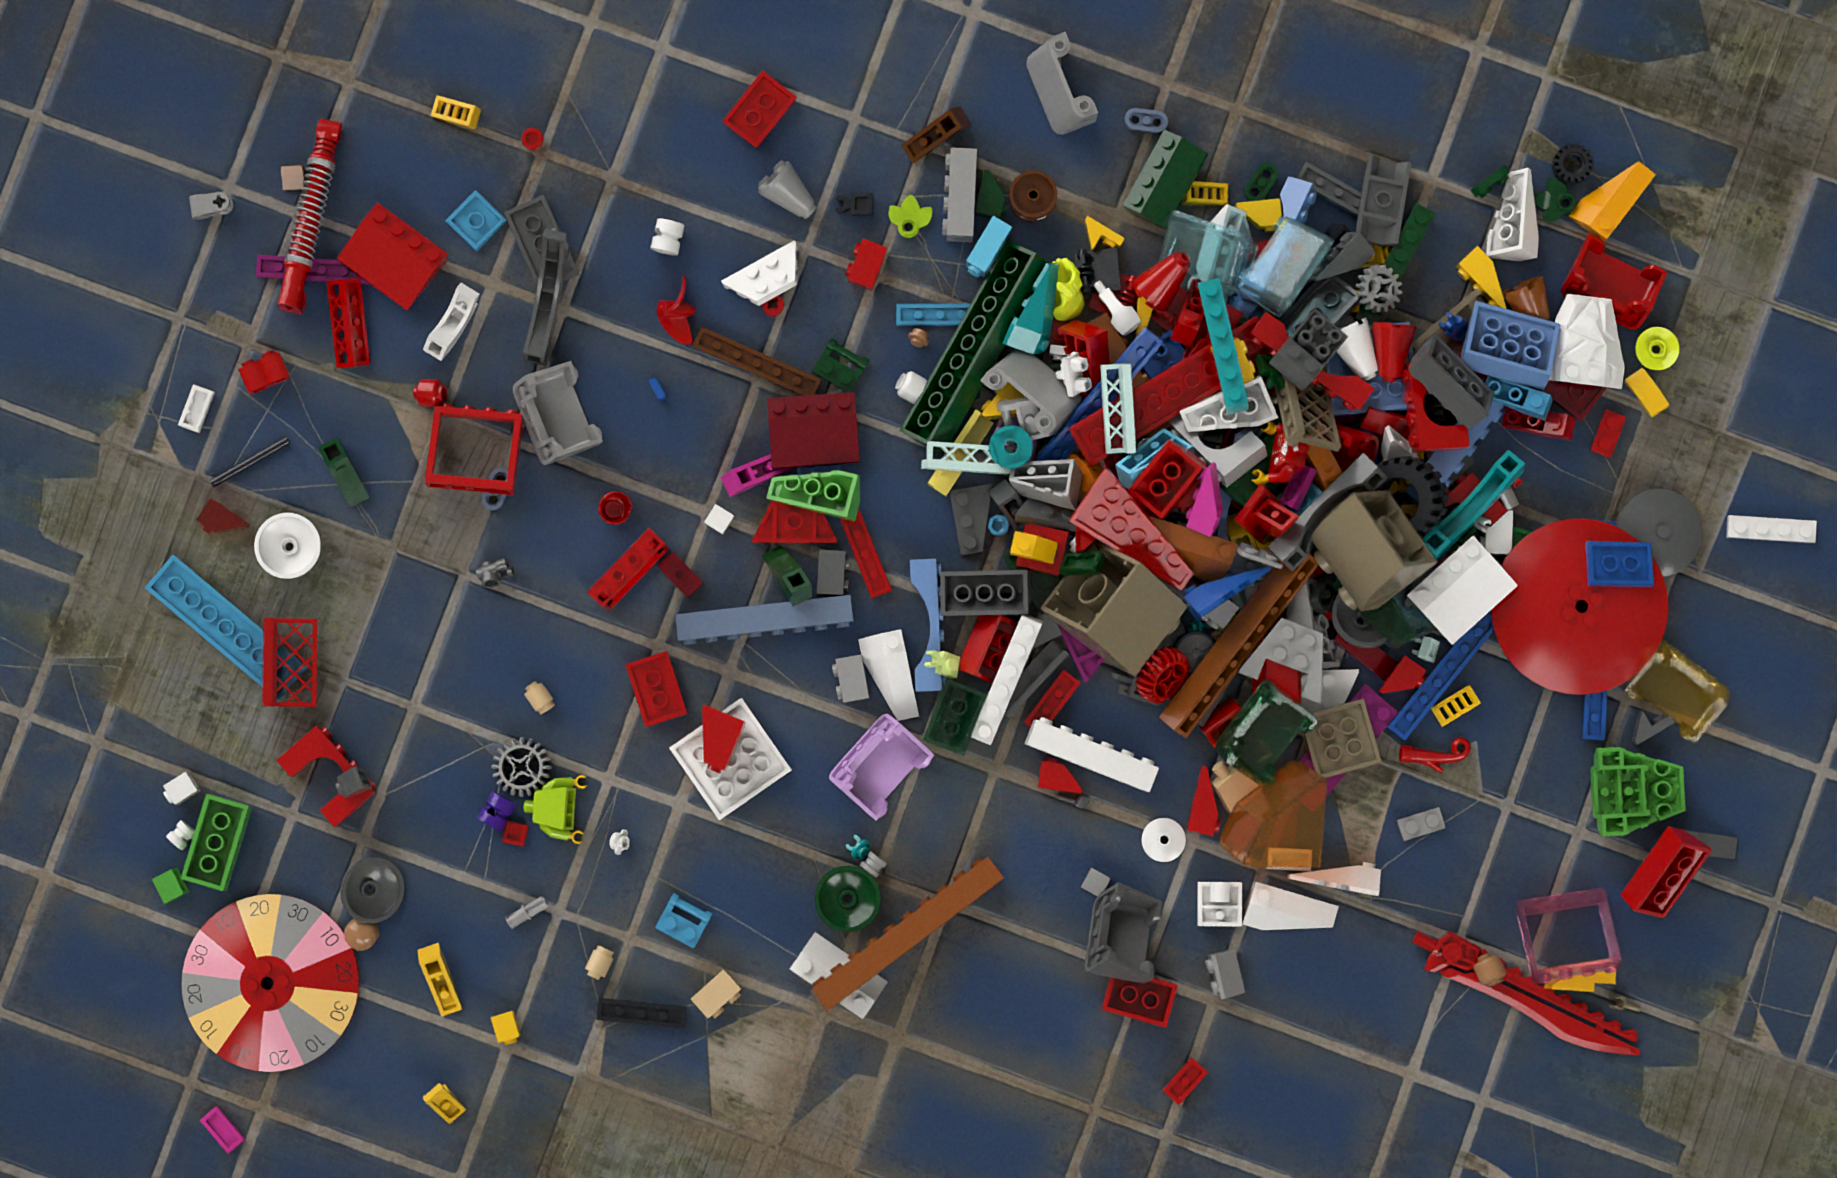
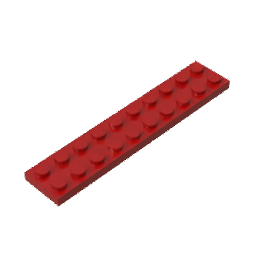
M1257 316L1231 330L1233 338H1239L1240 341L1243 340L1247 348L1246 358L1253 363L1254 368H1257L1254 360L1257 355H1270L1269 352L1271 351L1264 345L1261 348L1251 341L1253 337L1249 334L1259 321ZM1211 343L1132 389L1135 440L1180 414L1179 411L1202 401L1221 389L1216 362L1210 349L1212 347ZM1120 397L1112 401L1111 404L1115 406L1120 400ZM1103 407L1068 428L1090 467L1111 455L1106 454ZM1114 411L1109 417V423L1116 428L1121 423V416ZM1117 433L1111 439V449L1123 448L1122 438Z

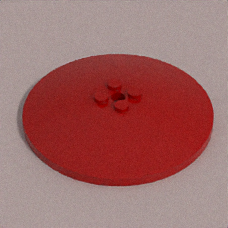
M1567 519L1553 522L1536 529L1520 540L1501 564V567L1518 586L1490 610L1495 637L1511 664L1532 682L1549 690L1566 694L1584 695L1599 693L1630 680L1646 666L1655 654L1667 624L1668 596L1666 585L1653 556L1654 586L1652 587L1588 586L1585 549L1587 541L1639 542L1628 532L1614 525L1592 519ZM1579 600L1587 603V610L1584 613H1579L1575 608V604Z

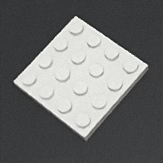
M742 698L722 711L746 722L727 771L721 770L719 774L707 769L708 764L704 763L703 725L669 748L719 821L792 771Z

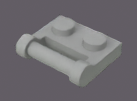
M1027 397L1010 401L1001 400L997 403L1004 426L1013 425L1010 410L1016 409L1020 427L1028 432L1032 440L1045 437L1035 426V417L1039 413V408ZM1012 440L1006 442L1009 445L1016 444Z

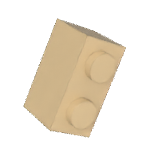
M723 969L696 993L691 1000L708 1019L711 1016L716 1018L724 1011L722 1006L729 1001L732 1004L741 996L739 991L742 988Z

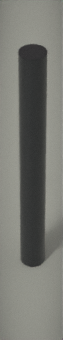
M285 436L210 480V483L215 488L290 444L289 440Z

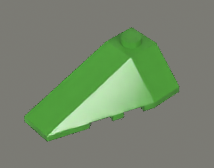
M840 470L825 473L816 472L807 475L772 477L766 499L855 522L860 504V477L857 474Z

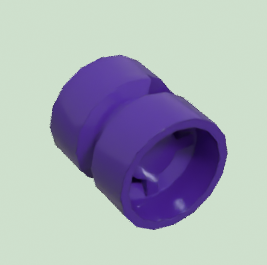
M492 791L486 800L487 807H482L476 818L501 832L507 823L506 816H511L517 805Z

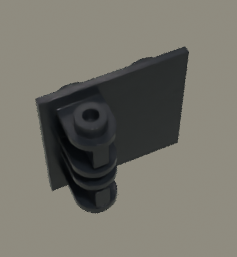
M1117 247L1087 252V249H1080L1079 253L1074 254L1075 267L1079 270L1082 281L1080 290L1083 296L1098 294L1099 292L1094 287V284L1098 281H1101L1106 288H1110L1112 291L1121 290Z

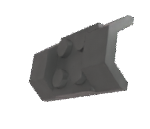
M1374 154L1368 155L1355 232L1361 233L1369 244L1381 247L1398 245L1412 162L1393 163L1379 160Z

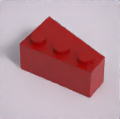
M1074 320L1057 329L1059 335L1063 334L1067 346L1064 348L1065 355L1069 354L1070 356L1072 352H1079L1080 357L1087 358L1088 368L1082 373L1083 377L1091 379L1092 388L1086 392H1080L1081 395L1087 397L1101 380L1100 365L1110 364L1108 333L1106 329Z

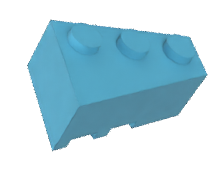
M1163 428L1136 448V453H1130L1115 464L1119 482L1129 489L1169 439L1195 454L1194 447Z

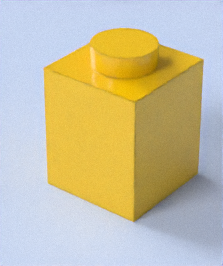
M514 1010L491 1017L498 1043L504 1041V1045L518 1042L516 1037H520L521 1032Z

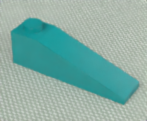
M1045 264L1033 285V295L1024 300L1022 304L1024 310L1019 318L1014 317L1003 340V344L1031 354H1043L1049 346V337L1052 330L1058 264Z

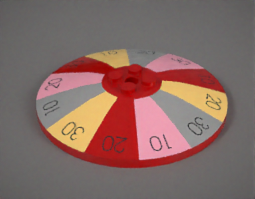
M266 894L247 897L221 909L203 925L193 939L182 971L184 1007L200 1039L214 1053L226 1061L255 1071L274 1072L293 1069L321 1056L337 1042L348 1027L359 995L360 979L357 958L354 950L345 941L342 928L332 917L317 906L305 900L287 895ZM265 977H270L274 981V985L270 990L262 986V981Z

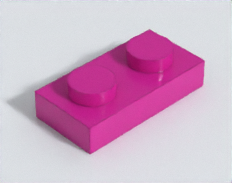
M1305 465L1287 483L1280 502L1299 510L1317 470Z

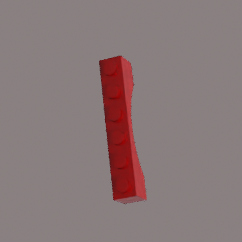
M1267 312L1261 316L1249 334L1253 337L1251 341L1261 348L1264 345L1270 349L1269 354L1271 356H1274L1289 338L1285 325ZM1320 371L1311 383L1314 386L1319 384L1325 388L1323 392L1333 399L1338 397L1343 401L1341 405L1351 412L1353 409L1356 411L1360 410L1375 389L1358 376L1333 375L1324 371Z

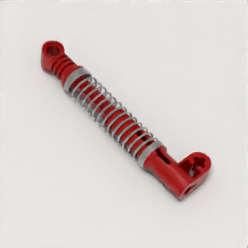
M320 118L317 124L315 151L309 155L307 161L309 167L306 168V171L311 174L304 175L305 178L310 180L302 182L308 188L302 187L301 190L306 192V194L299 195L305 201H298L303 208H296L299 214L295 215L297 221H293L296 227L292 228L294 233L290 235L293 238L292 241H289L291 247L287 248L290 253L286 254L284 259L286 270L277 304L280 311L302 315L305 310L307 296L304 285L307 273L312 268V260H314L312 254L316 252L314 250V247L317 246L315 241L319 239L316 234L320 233L318 228L322 226L320 223L323 220L321 214L325 212L323 208L326 207V203L324 201L328 199L326 194L329 193L328 187L331 186L329 181L332 180L331 174L334 173L336 161L334 160L336 145L341 138L342 122Z

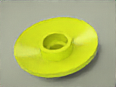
M1649 328L1642 332L1636 341V356L1646 368L1664 370L1670 367L1679 355L1678 340L1666 328ZM1652 347H1659V353H1654Z

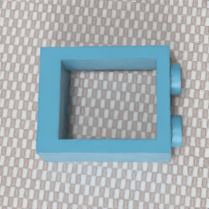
M995 216L991 218L966 260V268H968L967 272L976 278H979V276L985 278L1009 238L1012 226Z

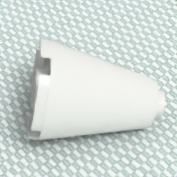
M1365 317L1362 319L1363 324L1359 325L1358 321L1340 329L1348 338L1336 352L1355 376L1367 381L1376 376L1375 372L1378 371V365L1369 324Z

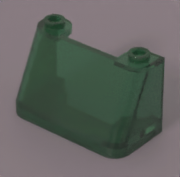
M1265 680L1218 738L1215 749L1224 762L1265 789L1276 777L1273 765L1299 732L1303 734L1312 732L1319 719L1275 683Z

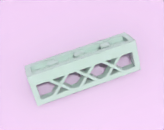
M1131 364L1100 365L1106 454L1136 453ZM1106 369H1118L1119 378L1114 384L1107 380ZM1113 389L1120 394V400L1115 406L1108 401V395ZM1114 411L1121 416V423L1116 428L1109 423V417ZM1117 433L1122 438L1123 448L1111 449V439Z
M934 441L927 442V456L925 460H922L921 469L1002 475L1010 474L1011 469L1001 467L994 462L988 451L989 445ZM933 446L941 447L946 455L940 460L933 459ZM1004 447L1006 452L1013 453V447ZM957 448H961L967 455L962 461H957L952 455ZM978 450H983L988 456L982 463L972 456Z

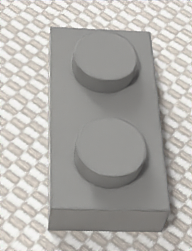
M1439 807L1396 820L1403 841L1446 828Z

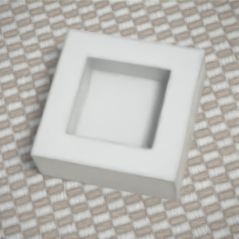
M715 504L704 523L723 535L734 515Z

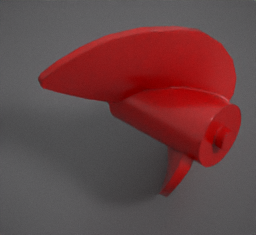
M682 276L681 290L677 300H660L657 305V316L663 328L674 340L682 344H693L687 317L694 315L696 309L688 302H684L686 277Z

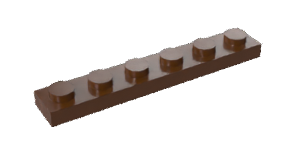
M702 326L693 344L695 349L801 396L815 395L821 383V379Z

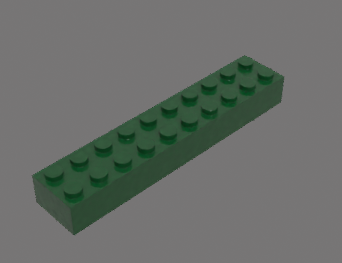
M1008 240L1005 242L929 377L922 394L918 397L902 425L900 432L926 447L928 441L947 443L952 441L984 384L980 380L994 366L1005 346L1003 340L1014 317H1020L1024 310L1022 306L1024 300L1033 295L1034 291L1032 288L1045 264L1050 262L1029 249ZM933 446L934 451L944 455L945 452L941 447Z

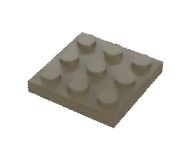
M1364 698L1301 716V725L1317 780L1382 762Z

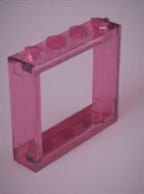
M1605 888L1517 901L1516 913L1532 982L1547 983L1552 979L1558 978L1568 980L1577 975L1588 977L1596 972L1612 973L1620 969L1622 959ZM1598 905L1610 958L1538 969L1526 916Z

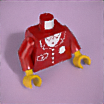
M1269 421L1266 423L1268 424L1266 429H1260L1269 435L1275 432L1277 434L1274 437L1268 475H1265L1260 470L1252 472V474L1258 477L1257 479H1252L1258 486H1264L1267 481L1269 483L1289 482L1305 466L1309 444L1298 442L1296 447L1288 446L1283 424L1279 423L1276 425L1274 422Z

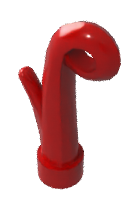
M1463 737L1453 740L1451 745L1452 753L1418 749L1410 745H1400L1399 762L1419 763L1442 773L1443 769L1436 763H1456L1464 760L1470 753L1471 745ZM1461 743L1463 744L1464 748L1463 751L1459 753L1457 750V746Z

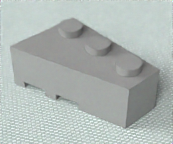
M1075 459L1028 461L1019 468L1011 469L1009 482L1019 496L1076 510L1083 473Z

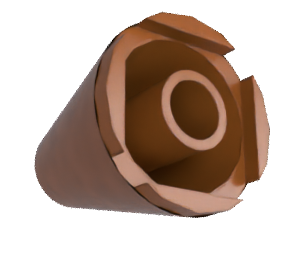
M1543 276L1524 280L1517 283L1518 286L1514 287V290L1509 287L1502 292L1504 299L1513 311L1551 321Z

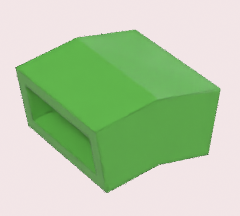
M178 867L170 869L152 879L164 904L190 892L185 881L181 879L182 875Z

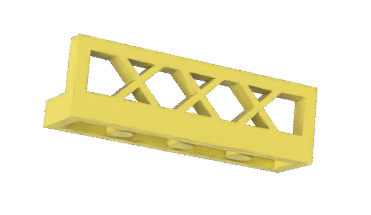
M975 410L954 443L980 445L994 423L983 419L981 412ZM957 448L952 453L957 461H962L967 456L961 448ZM936 470L930 478L928 485L946 497L962 472Z

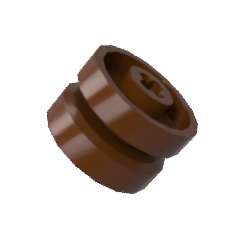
M1030 170L1021 173L1014 179L1010 187L1009 204L1011 210L1018 218L1027 222L1042 221L1055 208L1057 189L1050 176L1042 171ZM1032 193L1036 194L1035 199H1031L1029 196H1031Z

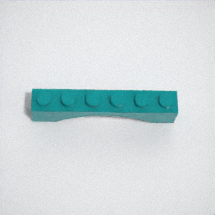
M1220 278L1198 282L1227 415L1249 410Z
M1509 449L1492 466L1471 494L1439 526H1435L1422 539L1437 562L1524 472L1525 463Z

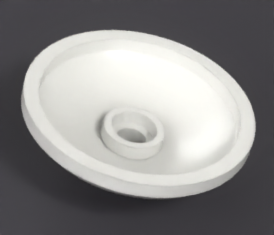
M280 513L270 517L261 525L255 537L254 550L256 558L264 570L278 578L292 579L306 574L313 568L320 555L321 541L317 529L308 519L295 513ZM288 543H292L294 545V548L291 551H288L286 549Z

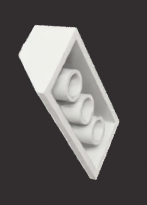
M815 932L790 970L812 984L822 976L825 979L832 974L830 970L837 964L841 963L844 965L850 961L848 959L849 955ZM876 975L841 1001L840 1004L863 1019L888 981Z

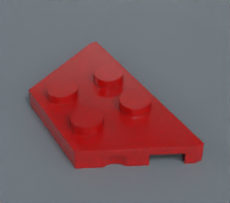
M771 501L765 516L752 538V543H837V539L824 514Z

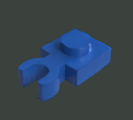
M1446 312L1445 315L1448 316V321L1446 323L1439 322L1438 324L1445 330V334L1461 345L1465 340L1469 323L1458 315L1455 317L1451 313Z

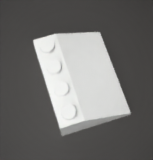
M1472 536L1413 589L1407 597L1453 645L1518 585L1480 542Z

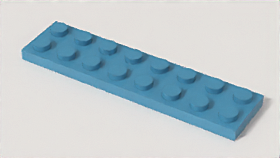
M173 554L146 585L145 589L262 687L263 629ZM282 645L277 648V655L283 661L291 654ZM294 655L285 662L294 672L303 664ZM277 659V666H278V665L281 664V662ZM284 665L277 670V677L282 682L292 675ZM305 665L296 674L300 677L308 667ZM293 676L285 685L290 689L298 679ZM282 687L276 693V699L280 701L288 691Z

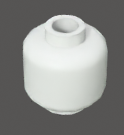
M912 371L906 374L903 373L895 386L898 389V396L915 404L918 397L922 394L927 380Z

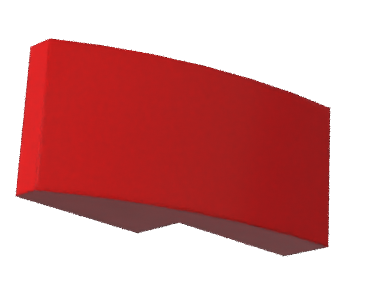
M1372 406L1368 407L1360 423L1361 428L1384 435L1385 427L1388 425L1402 435L1407 425L1405 416L1393 411H1388L1387 413Z

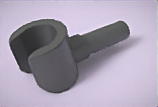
M1061 794L1057 796V799L1069 802L1080 809L1086 808L1089 800L1080 794L1076 800Z

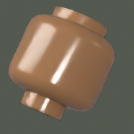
M1487 953L1477 958L1478 963L1473 968L1481 985H1487L1489 988L1504 981L1503 977L1506 975V970L1499 956H1490Z

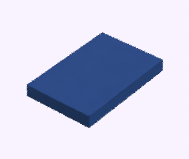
M1587 541L1585 543L1588 586H1654L1651 543Z

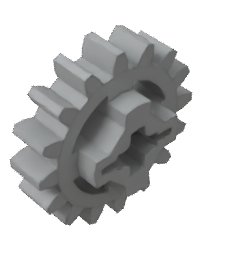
M1386 265L1370 266L1369 269H1364L1365 275L1358 276L1361 283L1356 284V287L1360 288L1356 296L1362 297L1359 303H1366L1365 309H1372L1373 313L1388 312V309H1394V303L1400 302L1397 295L1402 294V291L1398 290V286H1401L1402 282L1396 281L1399 275H1392L1393 269H1386Z

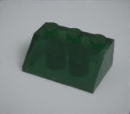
M946 679L923 741L964 756L988 694Z

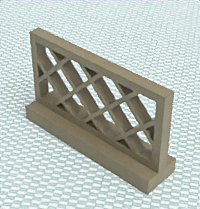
M1282 374L1281 377L1284 379L1285 385L1281 390H1278L1276 384L1274 386L1287 445L1296 447L1298 442L1338 452L1341 444L1330 397L1323 392L1325 388L1319 384L1314 386L1310 383L1300 392ZM1313 390L1321 392L1322 396L1320 397ZM1305 394L1309 395L1314 400V402L1309 400L1305 396ZM1298 399H1299L1301 402H1303V403L1306 405V407H1303V406L1299 403ZM1319 404L1325 410V412H1323L1316 405ZM1311 409L1318 417L1312 415L1308 410ZM1302 415H1303L1304 417H1306L1310 422L1307 423V422L1302 418ZM1321 419L1329 426L1328 428L1320 422ZM1312 425H1315L1321 431V433L1316 431L1312 427ZM1305 430H1306L1308 433H1310L1313 437L1306 436V435H1305ZM1326 435L1330 440H1332V442L1328 441L1323 436Z

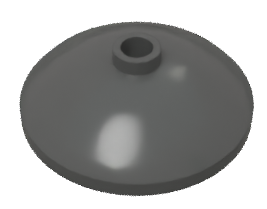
M1340 594L1333 603L1331 610L1333 625L1338 634L1354 646L1361 648L1380 646L1391 637L1395 630L1396 613L1390 600L1378 609L1360 611L1359 608L1356 610L1351 609L1342 600Z
M368 857L357 861L347 870L341 883L340 896L343 907L350 916L364 923H378L391 917L399 908L404 896V881L398 868L390 861L379 857ZM369 884V890L365 892L364 887Z

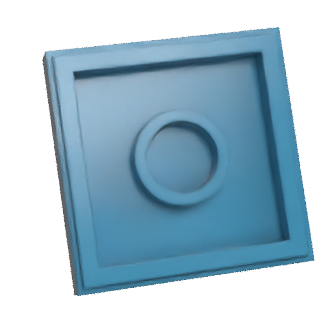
M476 190L445 220L476 252L507 222Z

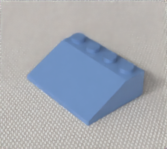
M1475 301L1460 359L1474 372L1544 391L1551 376L1560 324Z

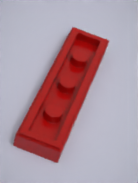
M860 509L857 512L855 522L839 518L871 599L892 591Z

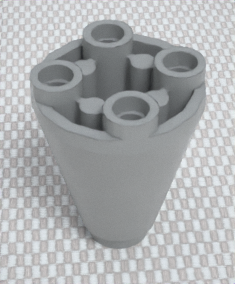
M780 160L773 168V174L770 177L766 175L758 183V193L798 217L802 216L806 219L814 212L817 206L813 204V198L789 161L784 162Z

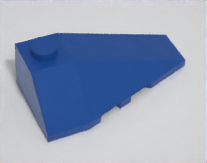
M1266 566L1205 583L1199 587L1193 585L1184 591L1186 596L1182 600L1188 606L1187 608L1196 621H1198L1270 572L1271 567Z

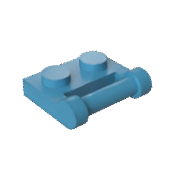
M673 893L655 928L695 948L713 913L705 912L680 899L679 895ZM674 906L701 919L699 926L672 912Z

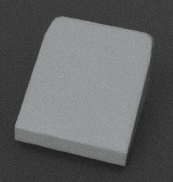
M1091 868L1081 888L1098 896L1104 892L1111 878Z

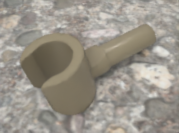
M1611 996V998L1616 999V1005H1609L1611 1009L1622 1010L1625 1008L1636 1012L1641 1011V1007L1629 1004L1624 997Z

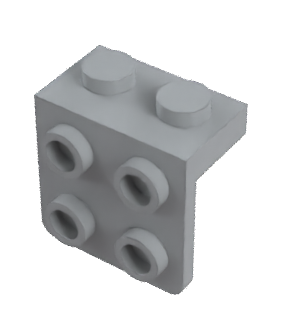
M1241 542L1237 546L1229 571L1241 574L1266 566L1282 569L1283 564L1278 561L1279 558L1274 556L1272 552L1261 549L1259 552L1252 545ZM1269 572L1261 578H1259L1258 580L1263 581L1265 577L1269 574Z

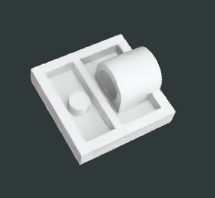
M1197 882V926L1242 927V882Z

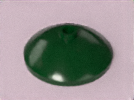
M840 866L830 870L821 878L816 887L814 901L817 913L826 925L837 931L854 932L869 925L876 917L880 908L881 895L878 884L867 871L855 866ZM846 894L852 896L850 903H846L843 899Z

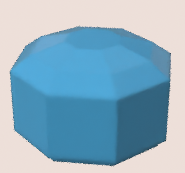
M995 515L989 519L988 529L992 535L1002 536L1008 532L1009 522L1005 516Z

